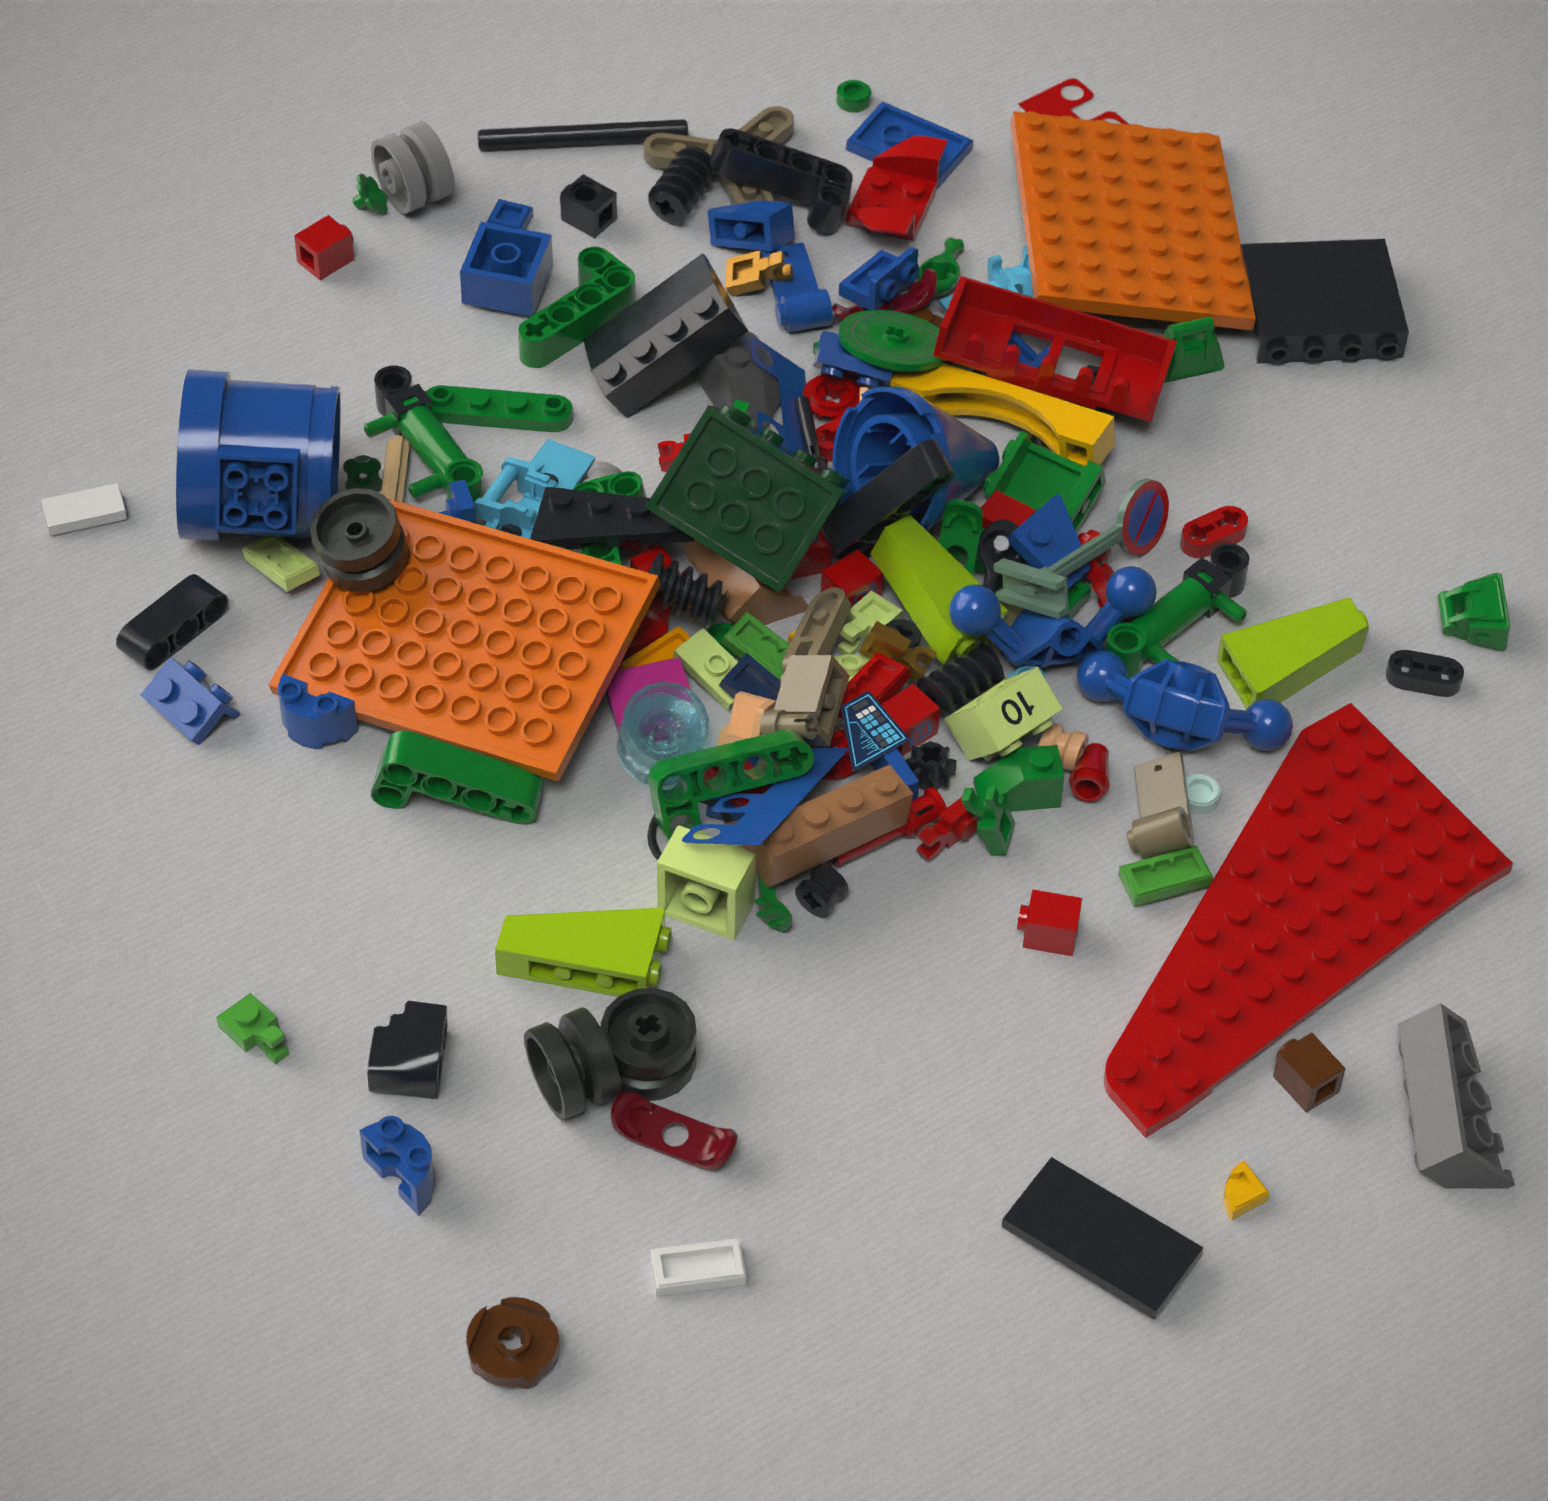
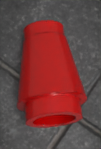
M1091 743L1086 746L1085 751L1069 777V784L1073 794L1082 801H1097L1109 790V751L1100 743Z

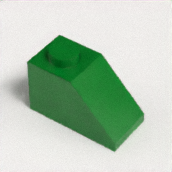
M1058 745L1015 749L973 778L976 795L985 798L988 787H996L999 797H1004L1010 812L1060 808L1065 777Z

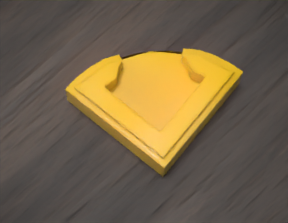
M1245 1160L1232 1169L1224 1189V1207L1231 1220L1268 1202L1269 1191Z

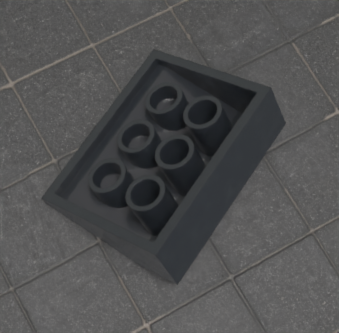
M702 253L588 335L583 341L591 372L604 396L627 418L749 330L709 260Z

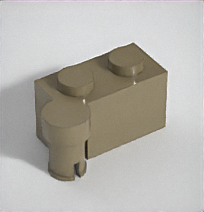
M833 655L789 656L785 672L781 676L780 690L775 707L772 710H766L761 718L762 735L790 729L796 731L809 746H830L850 676Z

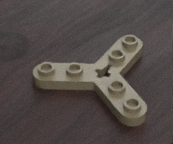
M782 106L768 107L739 130L781 144L794 131V115L789 109ZM656 133L650 135L644 141V159L651 166L667 168L679 150L685 147H698L712 156L717 140ZM717 174L733 205L760 200L774 202L771 192Z

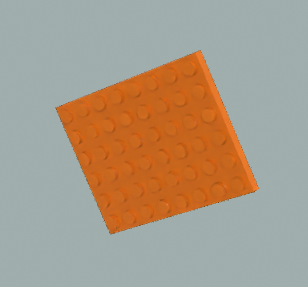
M1013 111L1010 124L1034 298L1081 312L1172 322H1186L1211 316L1214 326L1253 329L1256 317L1240 252L1241 242L1219 135H1212L1207 132L1178 131L1173 128L1144 127L1139 124L1110 123L1105 120L1093 121L1076 119L1070 116L1059 117L1042 115L1036 112Z
M387 498L394 506L399 524L402 526L407 538L409 555L406 566L396 579L382 588L368 592L347 591L335 585L328 578L269 682L268 686L271 692L278 695V683L282 674L308 683L307 692L312 696L318 697L330 691L354 700L357 720L395 732L411 731L518 766L531 774L559 782L661 585L659 577L644 571Z

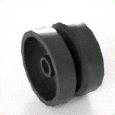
M353 488L342 491L324 501L313 515L310 526L312 543L321 558L326 574L335 585L347 591L368 592L382 588L396 579L406 566L409 555L407 538L402 526L399 524L394 506L385 495L372 489Z
M657 988L634 989L618 996L606 1008L600 1022V1027L610 1045L618 1067L621 1093L636 1092L648 1101L663 1100L679 1093L691 1081L696 1068L695 1016L688 1004L672 992Z
M581 1007L562 1015L558 1028L548 1022H544L525 1031L524 1046L533 1076L542 1096L557 1118L565 1120L583 1112L586 1107V1098L600 1105L617 1098L621 1094V1080L612 1050L600 1025L588 1009Z

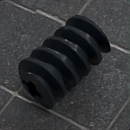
M694 146L679 150L662 176L653 185L648 193V201L653 212L661 220L674 225L683 223L700 197L705 193L706 188L711 185L713 177L717 173L710 167L711 155Z
M659 553L654 558L648 571L650 574L657 575L661 583L653 601L658 596H662L661 609L666 610L675 602L676 616L678 617L687 609H690V622L695 623L702 615L706 616L705 629L709 630L713 626L728 593V590L724 594L722 593L723 582L717 579L710 587H707L708 575L704 572L694 581L693 568L690 566L681 574H678L679 562L674 559L665 568L664 555Z
M982 644L980 648L972 649L967 655L959 656L954 662L947 663L941 669L932 671L929 676L921 677L916 682V686L940 707V715L945 719L954 713L955 710L957 711L1006 678L995 651L988 645Z

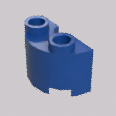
M282 674L278 683V695L282 723L287 729L291 740L303 747L318 750L323 749L322 744L334 743L342 738L343 743L348 742L358 732L354 700L330 691L318 697L312 696L307 692L308 683Z
M386 1116L379 1122L359 1130L363 1159L382 1179L394 1176L402 1180V1183L398 1186L399 1197L419 1216L430 1205L431 1194L435 1186L431 1146L423 1133L411 1125L403 1123L396 1116Z

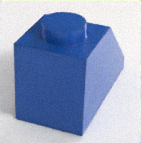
M760 200L707 210L710 240L713 246L773 252L795 239L792 203Z

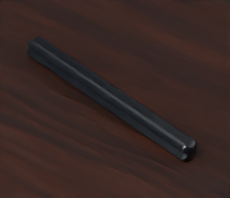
M685 119L480 129L477 137L478 147L481 151L644 143L647 137L656 133L688 136V123Z

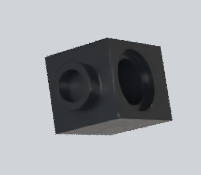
M584 174L572 184L565 186L560 193L561 220L594 239L617 220V192Z

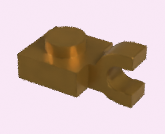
M760 250L728 258L726 260L725 288L731 296L765 288V279L768 278L778 282L793 280V266L791 264L784 265L785 255L782 251L770 254L766 258Z
M879 621L875 622L859 650V653L869 659L879 652L909 667L910 678L916 682L921 677H924L927 671L917 661L930 666L937 652L925 646L909 648L911 640L901 635L896 629L887 627Z

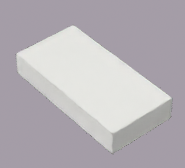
M118 483L41 499L50 536L127 520Z
M740 1238L650 1249L656 1296L747 1285Z

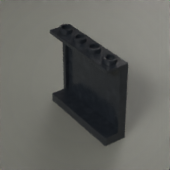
M1385 239L1241 244L1240 252L1256 317L1255 328L1259 341L1256 357L1257 364L1403 358L1409 330Z

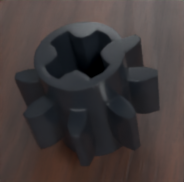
M932 741L924 743L919 747L912 746L911 758L905 759V761L919 780V788L921 790L929 787H934L936 790L942 786L945 788L949 787L950 776L956 774L957 760L949 759L950 748L948 746L943 747Z

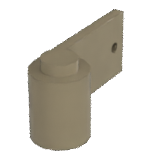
M1181 752L1134 765L1140 819L1133 820L1132 830L1127 831L1128 842L1132 852L1135 855L1140 853L1143 859L1193 846L1194 836L1183 755Z

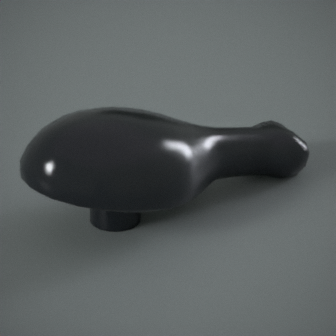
M1006 519L997 520L986 527L978 545V557L984 571L983 586L991 589L995 594L1002 574L994 572V564L1003 558L1019 562L1021 559V555L1009 544L1007 539L1018 526Z

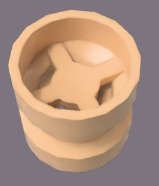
M1054 723L1043 731L1038 746L1058 745L1062 768L1072 772L1085 751L1089 734L1080 731L1066 732L1065 734L1062 725Z

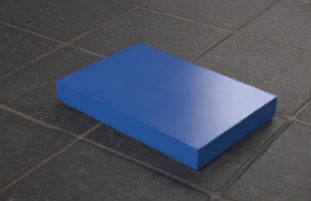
M882 101L846 141V151L873 162V158L912 136H927L948 140L939 161L936 188L938 190L972 151L973 139Z

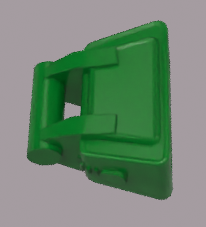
M1211 316L1172 324L1165 330L1163 337L1175 340L1177 343L1164 383L1212 373L1224 368L1223 356L1217 335L1213 332L1214 321Z
M1492 573L1468 581L1464 585L1450 591H1442L1438 594L1444 635L1454 636L1461 640H1468L1472 644L1500 651L1506 650L1510 621L1501 573Z

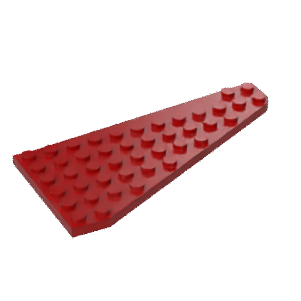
M1352 703L1301 730L1108 1056L1104 1072V1087L1107 1095L1139 1132L1147 1138L1180 1118L1208 1097L1215 1086L1454 906L1511 872L1513 862Z

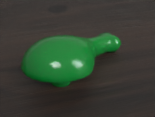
M949 237L944 243V252L928 259L919 267L918 281H920L923 273L928 268L934 269L937 273V292L932 297L947 294L958 283L960 266L955 258L964 249L962 239Z

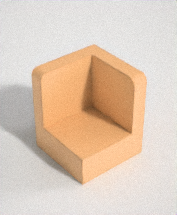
M739 691L734 698L730 723L720 730L717 746L762 735L761 718L766 710H772L775 707L776 701Z

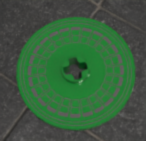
M867 310L849 315L840 324L838 337L841 345L850 354L869 364L897 371H924L936 368L946 361L933 356L939 328L919 317L889 310Z

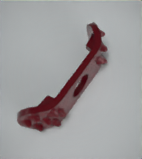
M930 268L926 269L920 281L909 286L910 292L894 297L877 310L898 306L892 311L907 314L928 306L933 294L937 292L936 271ZM835 303L832 306L836 318H841L842 320L851 314L869 310L867 308L861 310L859 305L845 308Z
M636 1092L621 1093L617 1096L611 1108L613 1128L624 1138L705 1170H715L724 1165L729 1156L734 1152L738 1135L733 1129L717 1128L648 1101ZM671 1125H681L687 1129L689 1133L688 1139L680 1146H670L663 1140V1133L666 1128Z

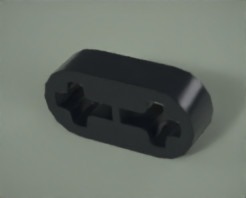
M1412 650L1395 651L1391 654L1386 669V679L1392 686L1402 690L1440 697H1450L1458 693L1464 677V668L1455 659ZM1401 667L1409 668L1408 672L1401 671ZM1441 674L1448 675V680L1442 679Z

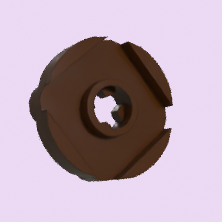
M521 1297L501 1299V1304L495 1305L488 1310L487 1306L479 1310L472 1318L466 1334V1346L471 1370L487 1382L501 1387L530 1389L538 1385L541 1377L546 1375L555 1364L559 1353V1334L557 1327H555V1324L550 1319L549 1312L539 1303ZM513 1335H519L520 1343L523 1346L518 1349L509 1350L505 1348L503 1343H500L502 1339L510 1340Z

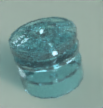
M670 682L646 685L632 695L624 709L617 737L616 749L622 766L632 777L649 785L648 774L657 762L703 750L709 727V717L704 703L690 689L678 683ZM661 738L667 740V742L663 741L659 745L653 742L654 740L659 741ZM672 776L668 778L663 786L678 783L679 777Z

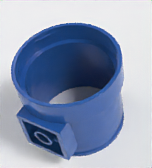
M188 369L182 391L177 444L176 515L179 538L221 541L223 534L292 538L311 537L310 526L313 515L324 501L338 492L341 429L340 387L331 386L326 388L309 384L231 380L229 372Z

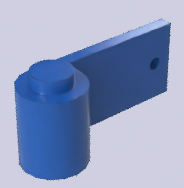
M804 242L784 245L773 252L761 250L765 258L770 254L782 251L787 256L785 257L784 265L791 264L793 266V280L778 282L769 278L777 303L775 305V315L778 325L784 326L787 333L832 325L833 312L830 296L826 289L819 290Z

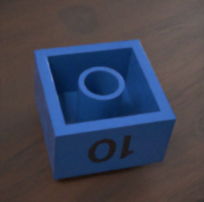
M480 222L460 270L462 304L533 316L553 268L552 235Z

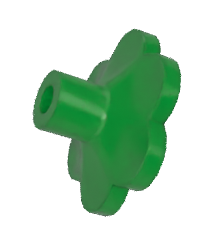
M363 173L357 175L358 185L356 188L359 194L352 198L355 207L362 210L368 206L373 212L386 213L388 211L386 205L387 197L379 188L376 180L371 176L366 177Z

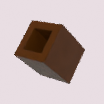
M1311 1032L1298 1041L1296 1039L1289 1040L1278 1050L1273 1077L1307 1113L1340 1093L1346 1068Z

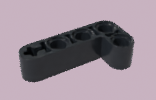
M727 128L721 131L709 161L713 171L721 176L809 205L807 222L810 227L824 234H831L837 230L850 198L853 175L849 169L841 164L738 129Z
M929 439L917 444L832 511L820 531L836 559L841 560L856 550L861 551L867 558L872 557L870 553L885 527L905 517L953 479L955 472L937 441Z

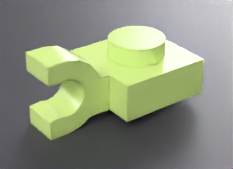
M871 590L850 609L846 618L847 624L842 627L839 633L845 639L838 645L837 651L842 655H854L862 646L864 639L868 636L876 621L886 625L890 621L901 619L903 610Z

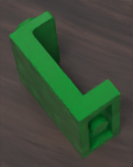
M1021 430L1016 440L1012 439L1006 445L1002 455L1003 461L996 472L992 471L988 475L984 483L983 492L986 501L998 490L1036 511L1058 493L1063 499L1077 533L1105 486L1106 478L1103 466L1089 460L1084 467L1031 442L1029 434Z

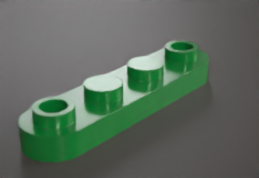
M447 385L434 386L426 391L432 402V411L441 423L555 433L566 430L573 422L572 403L561 395Z

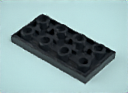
M1053 1157L1047 1161L1002 1219V1228L1154 1320L1201 1258L1204 1247Z

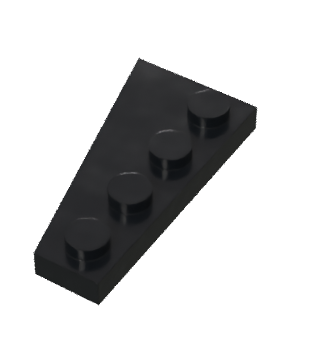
M545 487L530 537L532 540L549 545L564 544V549L567 550L581 549V543L605 542V547H620L622 543L628 540H640L642 545L695 541L694 538L646 509L645 506L650 498Z

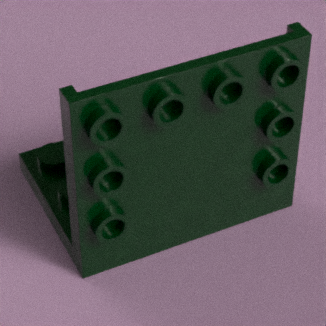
M723 404L722 408L708 405L645 508L778 593H781L835 506L840 505L853 494L854 491L847 487L850 480L832 468H824L821 471L814 466L818 459L799 447L795 453L791 452L781 445L784 438L771 429L764 427L762 432L750 426L749 422L752 418L738 408L730 405L727 406L726 404Z

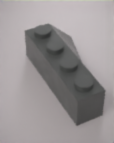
M1440 1003L1399 1023L1401 1041L1399 1043V1052L1404 1062L1406 1076L1404 1088L1409 1097L1411 1111L1409 1124L1414 1133L1416 1146L1414 1160L1419 1172L1444 1188L1508 1189L1515 1186L1511 1170H1502L1498 1153L1504 1151L1501 1136L1499 1133H1492L1485 1112L1492 1110L1488 1094L1485 1093L1484 1088L1474 1076L1480 1073L1481 1069L1466 1020Z

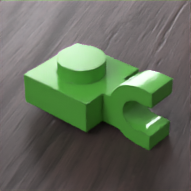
M251 993L216 1017L218 1027L245 1052L257 1045L275 1065L289 1055L288 1049L281 1043L286 1037L285 1033L279 1029L277 1016Z

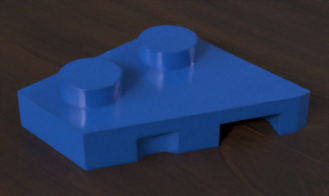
M1058 493L1007 538L1009 544L1031 567L1038 569L1050 567L1081 547L1066 506ZM1089 563L1066 576L1068 590L1091 569Z

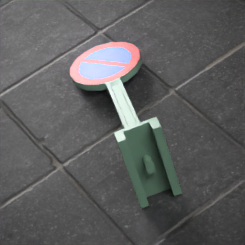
M1146 478L1137 481L1122 500L1117 515V522L1114 526L1050 567L1038 569L1005 558L994 564V572L1002 574L1003 588L996 592L999 601L1052 618L1061 619L1069 613L1066 576L1117 543L1124 552L1137 556L1148 553L1157 544L1164 532L1168 519L1169 500L1167 490L1161 482Z

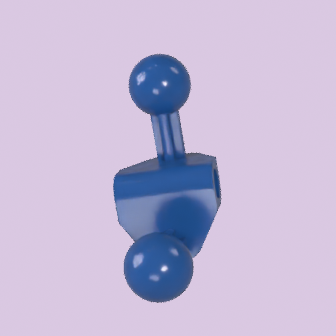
M1128 566L1117 570L1109 578L1106 585V604L1085 628L1067 615L1061 619H1056L1024 609L1010 627L1000 617L1001 605L996 594L991 589L977 584L965 586L955 593L950 602L949 615L953 625L960 632L969 636H986L1001 650V655L1016 666L1031 664L1041 668L1052 664L1068 662L1075 664L1093 652L1106 651L1101 644L1107 638L1111 627L1119 624L1124 617H1138L1150 610L1156 600L1157 589L1154 579L1144 569Z
M1096 651L1087 655L1077 669V683L1081 692L1086 697L1097 702H1108L1116 698L1123 701V713L1145 737L1166 747L1195 751L1219 742L1225 732L1242 734L1247 743L1252 747L1262 751H1272L1282 747L1292 734V716L1283 704L1271 699H1262L1252 703L1246 710L1230 709L1229 702L1216 674L1196 664L1165 659L1136 674L1131 679L1128 677L1125 663L1119 656L1109 651Z

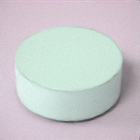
M1205 774L1187 776L1186 784L1190 813L1204 815L1214 811L1219 804L1221 794L1218 782Z

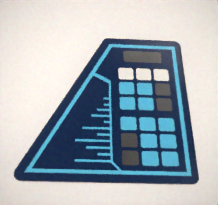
M867 691L841 706L853 770H858L909 740L908 736L871 692Z

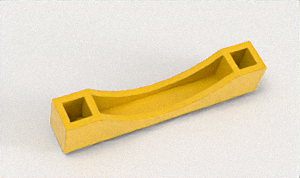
M946 363L924 371H897L890 379V387L909 389L951 416L971 415L989 417L1023 428L1038 437L1054 453L1084 467L1089 460L1101 465L1115 445L1114 416Z

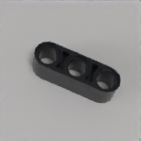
M191 574L130 620L120 630L116 639V646L145 669L154 670L214 624L226 611L228 597L199 575Z

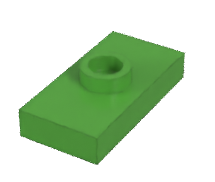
M746 612L723 637L721 644L741 659L748 653L778 680H781L784 672L782 661L790 644L749 612Z
M1197 845L1119 866L1118 873L1134 907L1208 887L1213 880V875Z

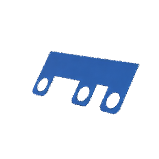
M752 336L750 338L753 361L759 367L779 379L783 421L782 426L763 412H758V431L762 432L763 422L767 421L784 438L782 446L795 453L798 447L805 451L794 403L796 398L803 396V390L806 385L805 370ZM757 346L763 347L770 354L773 362L771 367L764 365L756 354Z
M811 747L814 753V762L806 774L775 782L764 794H728L723 796L712 807L713 812L745 813L744 816L735 825H696L682 838V842L761 845L848 751V748ZM733 798L749 799V803L743 807L733 809L723 807L724 802ZM716 828L720 830L719 835L713 838L696 839L693 837L694 833L702 829Z

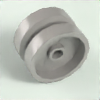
M420 121L401 129L399 136L392 133L372 142L371 159L375 175L388 201L400 213H409L423 207L426 200L434 202L453 193L455 187L454 174L449 157L439 137L428 124Z

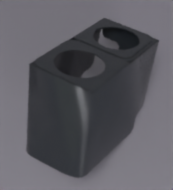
M408 1000L405 1003L402 1014L390 1016L388 1026H377L374 1028L367 1069L369 1091L438 1099L448 1030L446 1005Z

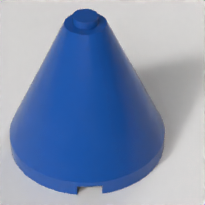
M878 387L862 393L863 399L857 406L848 407L844 412L834 440L833 469L850 480L847 487L853 490L854 494L911 448L923 441L935 439L953 468L955 476L949 483L906 515L910 514L926 531H929L943 518L947 502L967 498L986 481L992 471L996 472L999 465V452L991 440L920 395L903 387Z

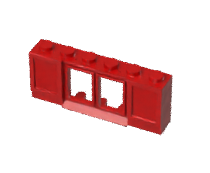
M960 276L941 323L933 356L987 372V377L1092 409H1096V406L1151 422L1177 341ZM1013 330L1052 342L1048 355L1042 360L1040 369L1018 362L1021 354L1020 348L1016 345L1008 346ZM1063 346L1103 357L1093 385L1091 383L1094 372L1089 367H1082L1076 379L1055 373Z

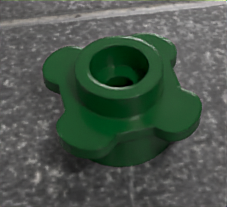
M366 455L346 460L343 464V470L347 473L348 479L345 482L346 490L361 488L372 489L376 492L380 491L382 487V479L379 478L381 462L377 458ZM366 474L367 476L365 478H362L359 475Z

